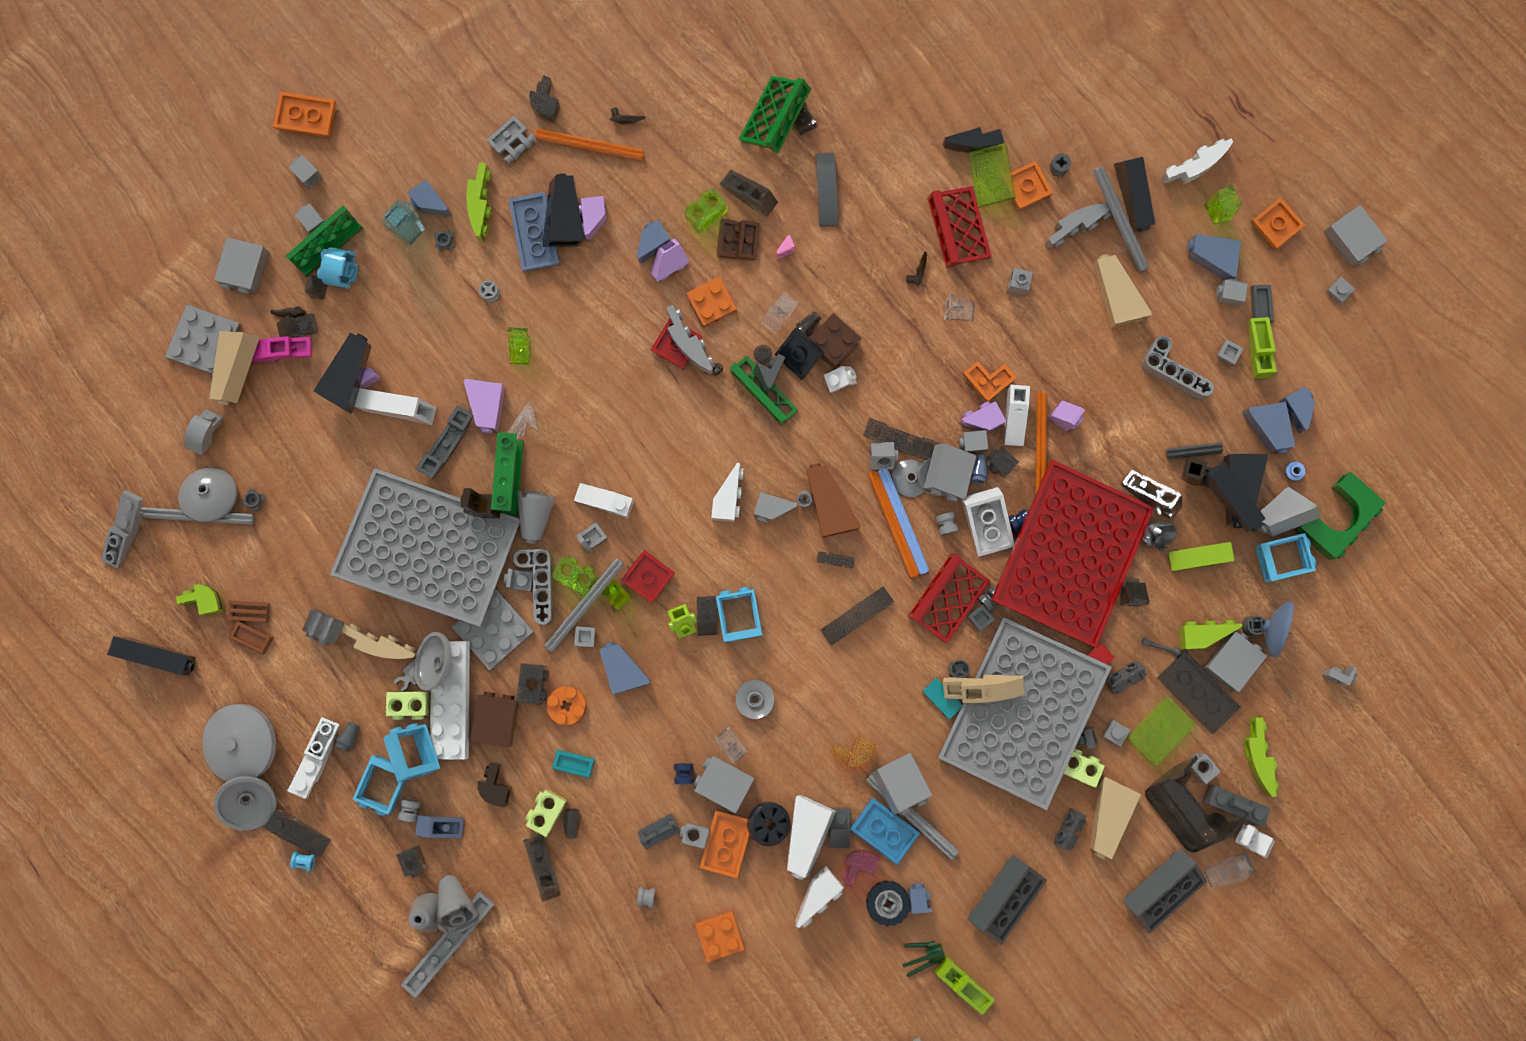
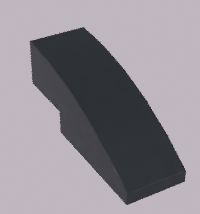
M979 127L945 137L942 145L943 148L953 151L984 153L1001 150L1005 141L1001 129L982 134Z

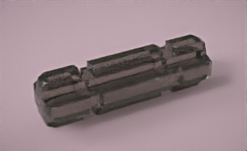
M819 551L817 562H827L829 565L840 567L845 565V568L852 569L855 558L849 556L844 558L843 555L833 553L828 555L826 552Z

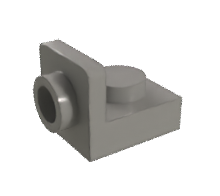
M508 569V573L504 575V584H506L508 589L532 592L533 572Z
M1354 666L1346 667L1345 671L1337 667L1326 668L1321 676L1342 686H1350L1357 677V668Z

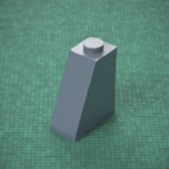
M1195 234L1188 241L1187 251H1189L1190 259L1224 280L1237 277L1240 240Z
M1286 402L1251 407L1243 411V416L1270 453L1277 452V455L1289 453V449L1295 447Z
M614 642L604 644L603 649H599L612 695L651 684L647 675L620 644L615 645Z

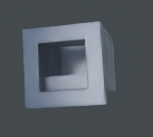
M913 883V887H908L910 912L912 914L932 912L931 907L927 906V903H930V893L926 891L924 883Z

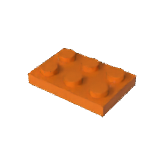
M280 91L273 128L330 138L337 102L333 99Z
M715 810L699 868L738 878L749 838L747 818Z

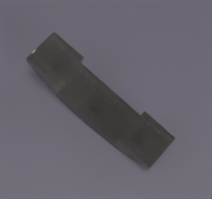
M872 418L868 419L863 434L864 437L874 442H894L895 450L925 460L932 458L934 446L940 444L936 441L924 437L920 438L887 426L886 423Z
M883 586L822 628L821 632L832 646L894 603V601Z

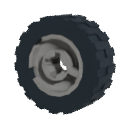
M884 880L883 882L876 883L875 886L871 887L870 892L868 891L866 907L869 915L878 924L887 927L891 925L896 926V924L902 923V920L908 916L907 914L910 911L909 895L900 884ZM886 899L892 902L891 906L886 907L884 905Z

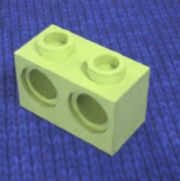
M386 692V716H392V720H404V716H412V720L424 719V715H430V692ZM398 700L402 703L400 711H396L394 707ZM417 700L422 703V708L419 711L414 709V703Z
M1074 749L1071 757L1075 758L1076 765L1073 768L1067 765L1063 774L1096 788L1105 766L1100 764V759L1093 756L1086 758L1082 756V751ZM1089 765H1092L1094 768V773L1091 776L1086 774V768Z
M548 789L544 790V792L540 791L535 800L537 803L535 809H531L525 820L528 821L526 826L545 837L549 836L568 800ZM547 798H552L555 802L552 809L547 808L545 805ZM538 815L543 816L545 819L543 826H539L536 823Z

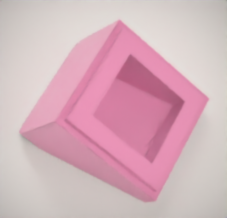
M790 235L786 237L776 251L777 259L794 253L795 245Z

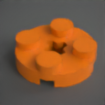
M563 686L557 688L547 699V712L550 718L557 724H575L585 713V697L574 687ZM565 700L567 703L571 702L572 704L569 707V711L561 708Z

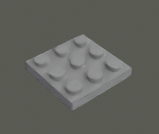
M186 304L165 357L213 374L219 331L239 332L241 324Z
M496 588L480 628L462 621H458L452 626L463 641H470V649L490 671L534 633L533 629Z

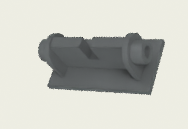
M1138 661L1131 662L1120 671L1110 674L1105 682L1111 686L1109 689L1112 694H1119L1129 688L1126 681L1129 680L1131 685H1134L1143 680L1144 676L1147 675L1144 670L1146 668Z
M1070 808L1060 831L1056 835L1054 844L1068 851L1071 848L1074 849L1079 836L1073 833L1075 830L1081 833L1087 821L1085 820L1086 815Z
M671 813L639 830L637 833L641 844L644 845L645 849H648L681 830Z

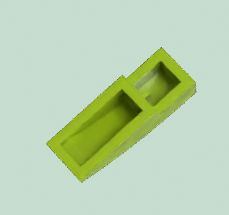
M1269 317L1250 318L1249 346L1253 379L1273 378L1277 372L1274 360L1276 350Z
M1231 542L1168 552L1171 571L1235 561Z
M947 956L934 970L939 978L981 1015L995 1001L990 994Z

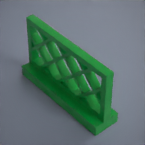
M771 76L739 140L743 143L769 148L772 152L779 153L811 91L803 78L792 80ZM775 82L780 83L781 86L772 91ZM793 86L791 91L786 93V89ZM783 92L784 96L775 100L774 96ZM771 98L772 103L764 107L765 101ZM785 101L782 108L778 110L777 105ZM774 108L775 112L767 116L766 112ZM763 114L764 118L756 122L757 117ZM776 118L774 124L770 126L769 121ZM766 123L767 128L759 132L758 127ZM755 130L756 134L747 138L748 134ZM768 134L765 141H761V137Z
M343 205L292 249L286 257L308 277L321 266V251L323 249H328L329 247L340 249L361 231L363 227Z

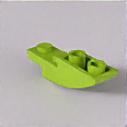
M481 162L478 165L476 180L468 179L466 200L471 226L478 240L483 242L484 236L488 235L487 220L491 218L492 208L486 200L488 196V188L486 187L487 181L490 182L491 170L487 163Z
M1250 717L1251 737H1243L1246 759L1254 779L1264 794L1276 797V792H1278V782L1275 780L1277 763L1274 757L1266 756L1268 752V744L1265 741L1264 734L1267 731L1266 722L1263 717Z

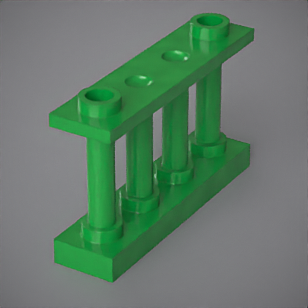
M497 432L491 510H499L501 513L510 516H518L519 509L517 491L520 490L524 441L517 440V433Z

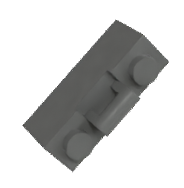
M1208 784L1202 803L1263 827L1270 813L1269 807Z

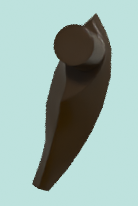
M617 107L611 109L612 117L610 120L615 123L629 124L645 119V116L620 115Z
M926 251L923 253L920 264L917 267L916 276L907 275L906 283H915L917 287L921 284L927 262Z
M300 306L270 311L273 315L289 319L299 318L307 313Z

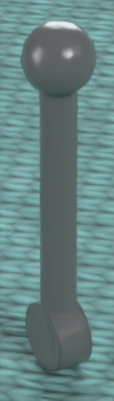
M1148 638L1142 640V645L1144 646L1150 645L1173 652L1176 656L1181 655L1179 648L1173 649L1150 642Z

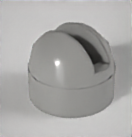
M801 491L798 494L797 502L800 506L807 507L812 503L813 496L809 491ZM804 495H808L806 502H803Z

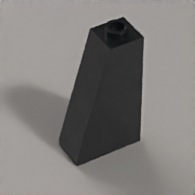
M1139 157L1114 163L1131 228L1138 229V232L1149 230V226L1155 225L1144 158Z
M561 173L557 174L549 183L542 245L543 247H576L585 239L573 175Z
M351 332L314 389L315 393L350 414L354 410L372 347L367 343L368 339L359 333L354 335Z
M1268 454L1226 455L1224 462L1256 504ZM1226 508V525H1233V528H1242Z
M1224 461L1203 477L1205 483L1246 533L1251 529L1255 532L1263 526L1261 522L1266 518Z
M113 636L107 655L180 675H190L195 667L194 656L130 637Z

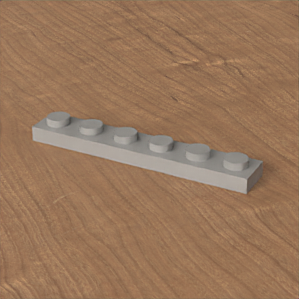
M479 891L471 901L478 914L474 925L458 933H455L454 930H448L449 933H444L401 984L414 998L423 991L495 905L482 891Z

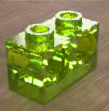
M1232 185L1215 192L1204 204L1214 224L1228 222L1232 219V216L1238 213L1237 210L1243 205Z
M712 188L710 191H704L700 195V199L695 203L691 202L686 206L684 211L685 217L700 234L728 211V204ZM716 201L717 204L711 207L708 205V202ZM696 212L703 214L701 218H695L693 215Z
M562 556L551 577L585 596L598 578L594 574L595 570L587 565L582 568L577 565L579 561L571 556H568L567 559ZM566 565L572 567V572L569 575H564L562 572ZM588 575V583L581 585L579 583L580 576Z

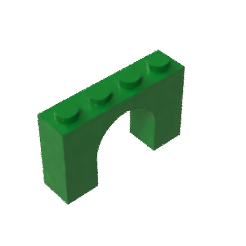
M1352 472L1343 474L1332 487L1350 505L1352 510V521L1346 530H1333L1320 518L1294 529L1299 534L1305 533L1311 545L1328 560L1341 558L1346 552L1344 549L1358 539L1357 535L1360 531H1364L1370 526L1371 523L1369 521L1383 511L1382 507L1386 503Z

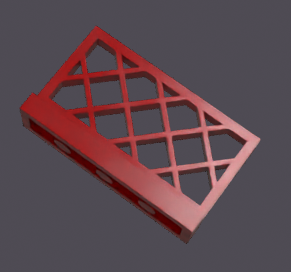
M973 186L940 192V190L933 191L928 197V202L946 268L954 267L957 264L991 258ZM962 193H969V203L959 198ZM949 196L955 200L951 207L944 203L943 197ZM956 202L966 207L962 214L953 209ZM967 209L974 213L975 218L973 221L964 216ZM950 212L959 217L956 224L949 221L948 215ZM961 219L970 224L967 231L958 226ZM972 226L979 230L980 235L978 239L969 234ZM955 230L964 235L960 242L953 237ZM966 237L975 242L972 249L962 244ZM977 244L984 248L985 254L979 255L973 251ZM959 248L969 253L966 258L959 259L957 252Z
M950 554L908 617L919 623L943 642L948 643L990 580L964 562L957 554ZM960 564L966 568V577H957L956 570ZM978 577L982 581H984L981 584V586L976 589H973L971 578ZM968 579L969 590L960 591L958 580ZM955 581L956 592L947 594V583ZM970 592V602L962 605L960 594ZM957 594L958 606L949 607L947 596ZM944 597L946 608L936 609V599ZM959 608V618L951 620L950 609ZM946 610L948 621L938 623L936 612ZM933 613L935 623L928 625L922 619L926 614ZM939 625H949V633L946 637L940 634Z

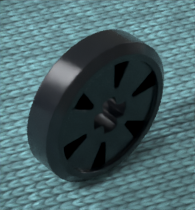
M774 802L758 804L753 808L748 817L747 829L749 835L755 842L763 846H775L781 843L790 830L788 812L784 807ZM768 819L769 821L773 822L772 826H769V829L767 826H765V823L768 822Z

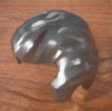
M1157 521L1150 524L1144 532L1142 538L1143 545L1148 548L1155 546L1159 551H1167L1168 547H1165V545L1175 539L1177 532L1175 525L1166 521Z

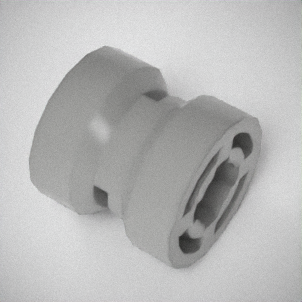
M954 512L935 517L936 522L940 526V536L959 531L958 526L954 524Z
M401 799L400 805L402 809L398 814V819L417 822V810L420 808L421 802Z

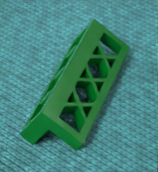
M746 355L738 364L734 363L730 367V372L782 426L798 409L774 384L770 391L776 392L778 395L777 401H771L762 389L753 382V377L756 378L754 374L756 365ZM747 362L752 367V374H746L740 367ZM779 405H788L792 411L785 415L779 409Z

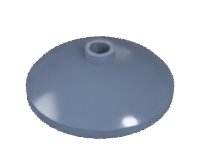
M1287 601L1272 613L1269 620L1265 619L1262 630L1266 631L1265 644L1272 658H1277L1280 655L1286 642L1293 617V602Z

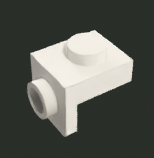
M842 366L824 375L830 393H834L849 385L857 384L856 373L850 366Z

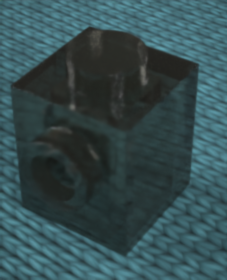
M1003 447L999 450L995 448L988 455L990 459L987 462L989 465L988 469L995 475L999 474L1003 479L1019 463Z
M419 845L396 855L405 877L409 875L412 878L423 874L422 870L427 868Z

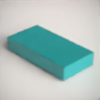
M937 678L922 690L948 719H951L962 707V704L957 699L944 698L943 684Z
M557 749L552 769L590 778L595 759Z

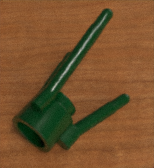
M931 941L928 943L904 944V947L929 948L925 950L926 956L903 964V967H908L926 960L929 961L907 973L908 977L945 959L940 943L935 945V942Z

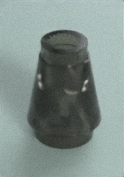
M812 312L798 322L796 327L810 337L821 317L816 312Z
M575 808L565 809L562 819L566 838L575 839L578 836L581 820L580 810Z

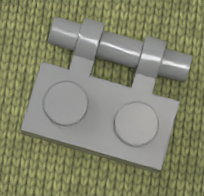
M513 116L490 136L487 142L500 156L507 151L509 154L504 160L510 164L513 160L516 161L525 149L528 150L532 147L531 144L536 138L532 134L525 138L523 135L528 131L527 128ZM519 140L521 143L513 149L511 146Z

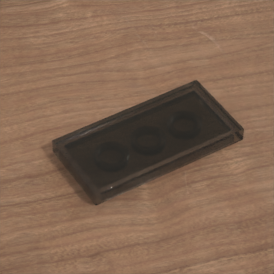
M1183 651L1157 677L1211 734H1214L1240 708L1226 691L1186 651Z

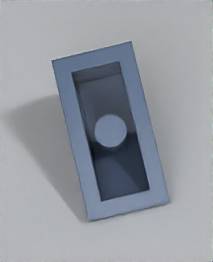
M424 180L408 192L411 197L409 202L415 210L419 208L422 213L433 215H452L427 180Z
M659 220L649 222L645 225V229L642 230L637 252L640 264L655 255L660 246L671 240Z
M1304 386L1279 401L1280 403L1286 402L1289 418L1299 433L1309 428L1315 405L1313 394Z
M418 815L415 835L426 838H462L464 818Z

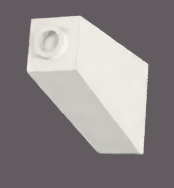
M361 388L359 389L354 406L362 411L427 425L433 424L437 408L416 397Z
M797 795L795 799L787 870L792 872L791 875L801 880L810 877L836 814L835 810L803 795Z

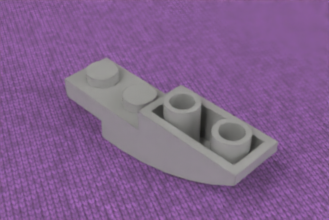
M1108 203L1084 207L1058 221L1055 226L1058 232L1045 243L1049 250L1054 246L1058 248L1065 242L1064 238L1068 235L1070 237L1074 236L1079 230L1082 233L1087 230L1090 232L1099 225L1098 222L1101 219L1107 220L1113 215Z
M673 305L667 307V313L673 324L667 329L673 342L690 362L702 371L712 374V367L715 365L711 356L707 357L704 352L706 346L703 340H698L697 335L689 338L692 335L688 326H683L681 322L683 316L680 310H675Z
M127 490L122 492L114 526L108 530L101 561L117 569L121 567L141 524L144 512L140 510L144 498Z

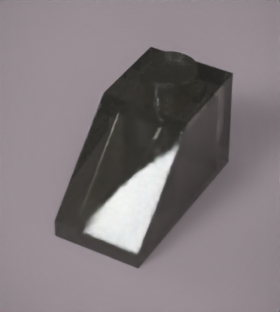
M1128 578L1121 587L1120 606L1142 607L1149 605L1146 584L1139 582V579Z

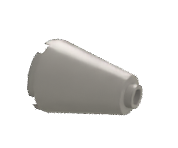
M518 490L517 499L521 536L525 539L526 543L536 544L537 540H541L556 500V495L551 494V497L546 496L545 492L525 490V493L522 494L521 490Z
M447 875L439 881L437 925L445 933H449L448 930H454L455 933L467 930L474 925L475 918L478 917L477 910L456 876Z
M424 893L413 900L409 908V923L411 927L423 933H433L439 930L437 925L438 894Z

